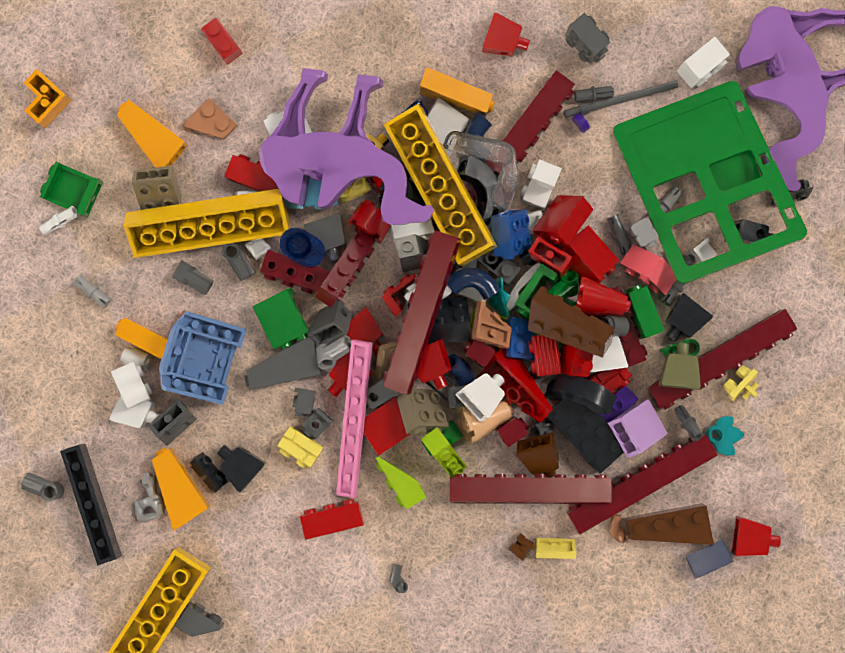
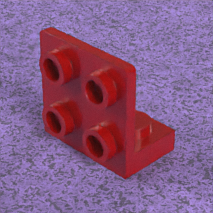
M407 274L399 280V285L396 287L391 285L383 291L382 299L396 320L403 315L401 310L404 309L396 296L415 282V274L412 276Z

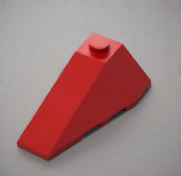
M507 348L501 349L493 355L477 378L485 373L491 378L495 374L501 375L504 383L500 388L505 393L503 397L505 402L510 405L512 403L521 408L522 412L542 423L553 408L522 360L506 358Z

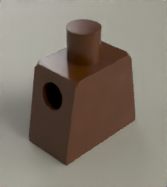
M553 432L517 441L516 455L532 475L543 473L546 475V478H551L556 474L555 470L559 468V453Z

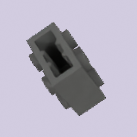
M585 12L569 25L565 34L567 44L579 51L578 55L583 62H588L590 65L594 61L599 63L609 51L607 48L610 41L607 33L603 30L600 31L593 17L587 16Z

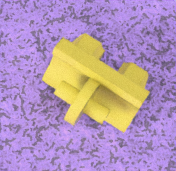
M366 177L353 182L340 196L342 203H347L358 196H364L371 190Z
M742 365L735 373L742 379L739 385L731 379L723 385V388L733 402L744 390L746 392L741 396L744 400H747L750 396L757 398L758 394L755 390L759 385L756 382L751 387L749 385L757 377L758 372L754 368L751 371Z

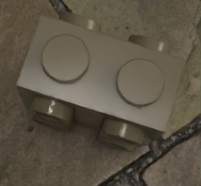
M173 166L133 170L132 185L140 210L181 204L182 196Z
M412 389L411 394L401 393L397 396L406 434L421 436L430 433L436 427L442 433V430L449 427L441 397L434 390Z

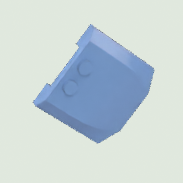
M185 311L170 330L159 366L161 388L165 391L223 405L229 388L228 385H225L231 362L236 347L241 348L246 329Z

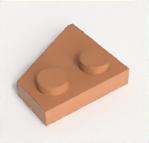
M208 98L183 126L224 140L237 127V124Z
M483 300L477 301L472 339L504 349L509 348L512 328L506 322H503L496 312H491L485 306L486 303Z

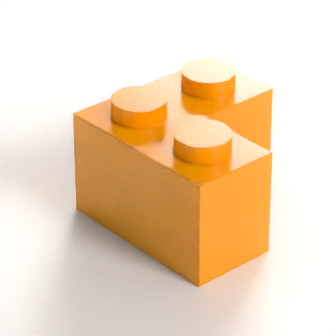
M38 69L23 82L37 95L24 111L45 129L72 101Z

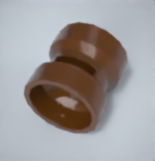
M520 533L517 536V541L512 543L508 549L524 561L527 553L533 550L536 545Z

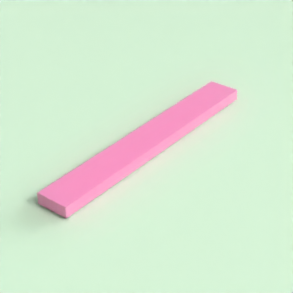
M351 340L336 495L352 499L357 497L373 345L371 342Z

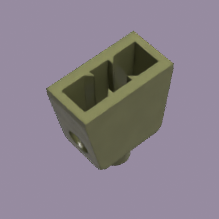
M677 343L676 354H668L666 356L659 386L691 390L700 389L698 356L688 355L689 344Z

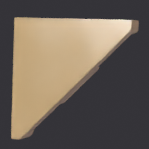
M396 340L379 346L374 376L378 379L382 378L383 371L388 365H391L389 359L392 351L396 350L398 344Z

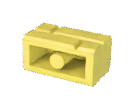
M293 426L288 428L277 445L282 455L287 458L290 456L296 458V463L305 469L307 466L309 468L313 466L324 449V446L310 439Z

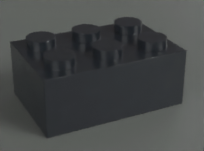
M467 297L442 299L427 344L434 343L440 339H443L444 343L470 340Z

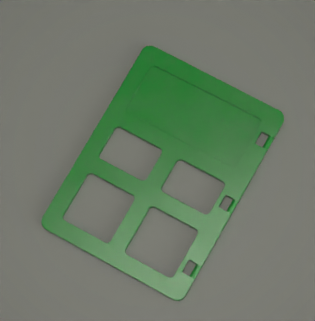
M729 81L619 123L614 127V137L652 225L659 236L658 239L674 276L679 283L686 284L798 242L806 237L807 228L796 209L792 196L737 82ZM741 102L744 110L738 112L735 103ZM751 152L762 177L729 190L720 191L709 167L742 153ZM763 154L766 155L769 161L765 165H763L759 157ZM695 173L706 196L705 199L668 213L663 212L653 188L684 175ZM769 191L787 229L753 243L744 244L727 207L733 203ZM791 208L794 218L788 219L785 210ZM713 213L729 247V251L688 266L673 236L671 227L704 214Z

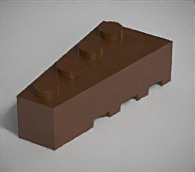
M541 286L531 301L528 330L603 358L612 343L615 328L593 315H585L581 308L575 305L571 307L563 302L562 297L558 295L554 297L547 293L548 289Z
M702 503L624 518L627 534L631 540L714 545L707 505Z

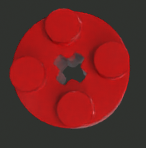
M367 199L358 204L348 221L350 227L352 224L356 227V232L361 230L373 239H378L380 244L391 228L390 224L382 221L381 210L377 209L375 204Z

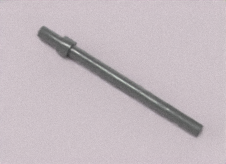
M675 80L589 104L586 102L578 104V107L564 110L565 118L575 116L577 113L586 115L593 110L678 88V82Z

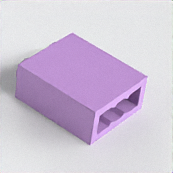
M649 399L632 406L608 423L627 458L642 453L668 434Z

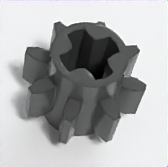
M547 418L542 423L534 419V424L530 426L532 437L551 432L554 433V426L551 421H547Z

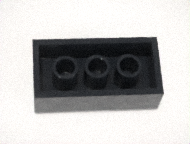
M561 399L552 406L553 410L547 416L548 420L552 422L598 474H601L624 453L609 424L600 415H596L580 403Z

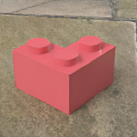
M633 244L620 262L625 268L624 272L632 278L635 276L639 277L638 279L648 285V289L655 294L660 292L666 295L676 281L671 267L662 257Z

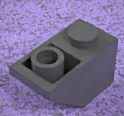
M494 250L487 252L478 259L493 276L503 278V284L506 286L510 284L521 270L509 259H502V256H494Z
M195 602V604L190 603L175 627L194 637L218 631L225 623L221 621L222 618L219 615L207 613L204 611L205 607Z

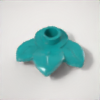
M497 278L495 281L500 290L489 298V303L502 316L508 317L510 313L506 305L510 295L503 290V278Z
M723 416L717 420L715 425L706 429L705 435L710 443L715 445L719 453L729 456L735 455L733 444L741 440L745 435L740 429L732 426L733 417ZM714 431L718 433L716 439H713L711 436Z

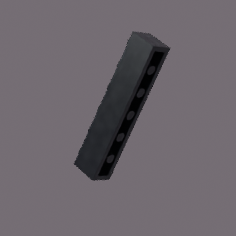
M86 443L61 450L60 453L97 566L120 558L122 553Z

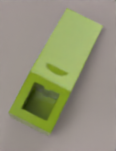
M438 427L421 439L450 477H455V474H462L464 469L467 468V465Z
M381 456L376 457L377 462H375V465L380 473L384 471L387 476L385 482L390 490L394 489L398 496L395 499L400 507L404 506L407 510L427 498L416 478Z

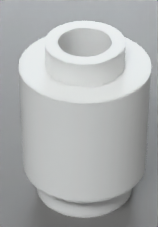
M126 347L120 361L124 362V365L134 362L136 366L140 365L142 371L149 369L152 359H150V354L134 347Z

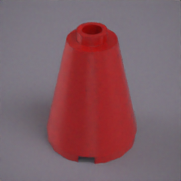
M582 277L576 306L581 308V311L587 316H624L625 312H629L631 301L627 300L628 296L587 277Z

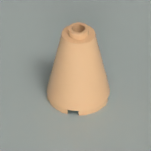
M500 401L491 416L483 422H480L466 406L457 407L456 414L460 413L461 420L459 419L458 423L465 440L470 439L469 444L475 443L508 422L512 418L511 415H513L512 406L505 401Z

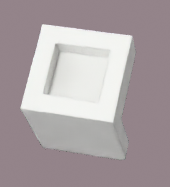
M708 237L688 251L695 257L697 263L717 255L709 245L710 239Z

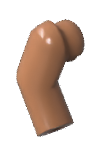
M615 514L611 517L609 532L616 541L625 543L629 536L620 526L621 515Z

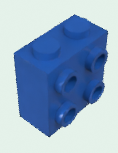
M527 209L507 210L491 216L490 228L497 245L493 249L494 256H502V259H513L514 255H522L523 251L530 249L531 236L529 235L528 227L530 220L527 215Z

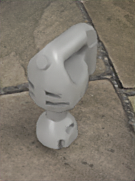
M150 472L142 474L143 479L140 480L142 486L146 488L148 497L133 502L137 519L142 522L158 519L164 514L161 494L156 495L154 489L156 477L151 476ZM149 507H152L154 509V511L150 513L144 514L143 512L145 509Z

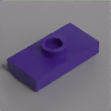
M627 386L622 389L620 388L614 394L617 398L610 414L600 415L607 423L628 410L638 400V397Z

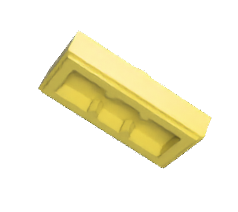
M535 538L536 558L576 559L575 539Z

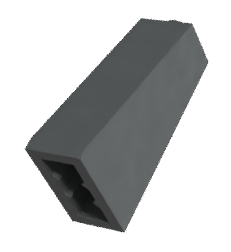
M416 234L395 239L402 271L407 272L420 269L422 258L429 249L428 240Z
M309 336L246 370L247 375L244 377L246 386H250V390L322 375L321 369L318 367L315 340Z

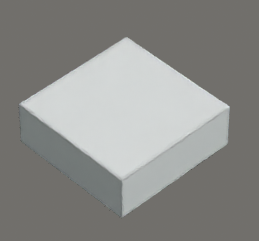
M264 238L250 240L244 245L256 261L266 254L267 249H272Z

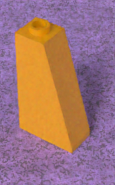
M426 67L420 84V95L434 100L441 98L449 105L476 114L480 113L485 117L488 112L492 113L495 101H492L493 94Z
M129 99L118 108L117 116L155 168L172 166L188 146L185 141Z
M123 317L122 320L118 321L115 327L116 336L162 359L168 340L167 337L129 318Z
M164 447L155 453L156 457L152 459L170 522L175 531L211 506L173 448L166 449Z

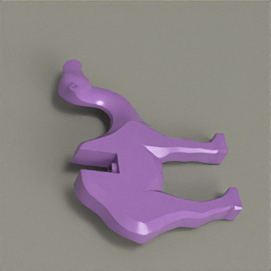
M777 6L767 7L753 19L747 42L737 56V72L767 63V75L772 77V79L747 87L744 90L745 93L753 99L784 106L796 117L800 124V132L795 138L768 146L789 191H798L801 187V184L797 181V159L810 154L823 142L826 130V108L830 94L835 88L845 86V68L838 71H821L813 51L803 38L823 27L845 26L844 10L820 8L811 12H799ZM765 155L766 164H767V163H769V161H768V159H767V157H766V155Z
M303 68L300 83L285 104L282 120L270 137H267L262 143L259 150L260 164L264 172L276 182L282 196L289 202L304 207L309 178L322 181L317 207L329 209L353 182L365 177L376 176L381 178L385 185L381 203L382 221L392 225L427 222L434 212L433 207L430 205L421 206L406 198L407 177L403 165L392 155L377 148L366 137L363 129L370 93L382 88L384 81L376 76L357 75L353 101L348 111L346 123L339 133H305L306 106L315 88L327 81L328 74L322 70Z

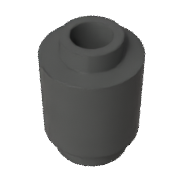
M610 315L601 318V321L615 328L613 336L623 337L628 333L629 322L627 318Z

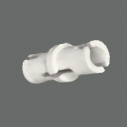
M71 206L59 214H54L50 220L39 225L40 231L47 236L58 228L62 229L68 222L79 217V214L76 213L77 209Z

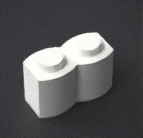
M132 362L111 371L127 409L151 400L149 395L153 393L149 384L143 383L141 377L144 376L140 365L136 366Z

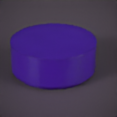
M577 113L572 117L574 124L582 133L590 129V125L583 115Z

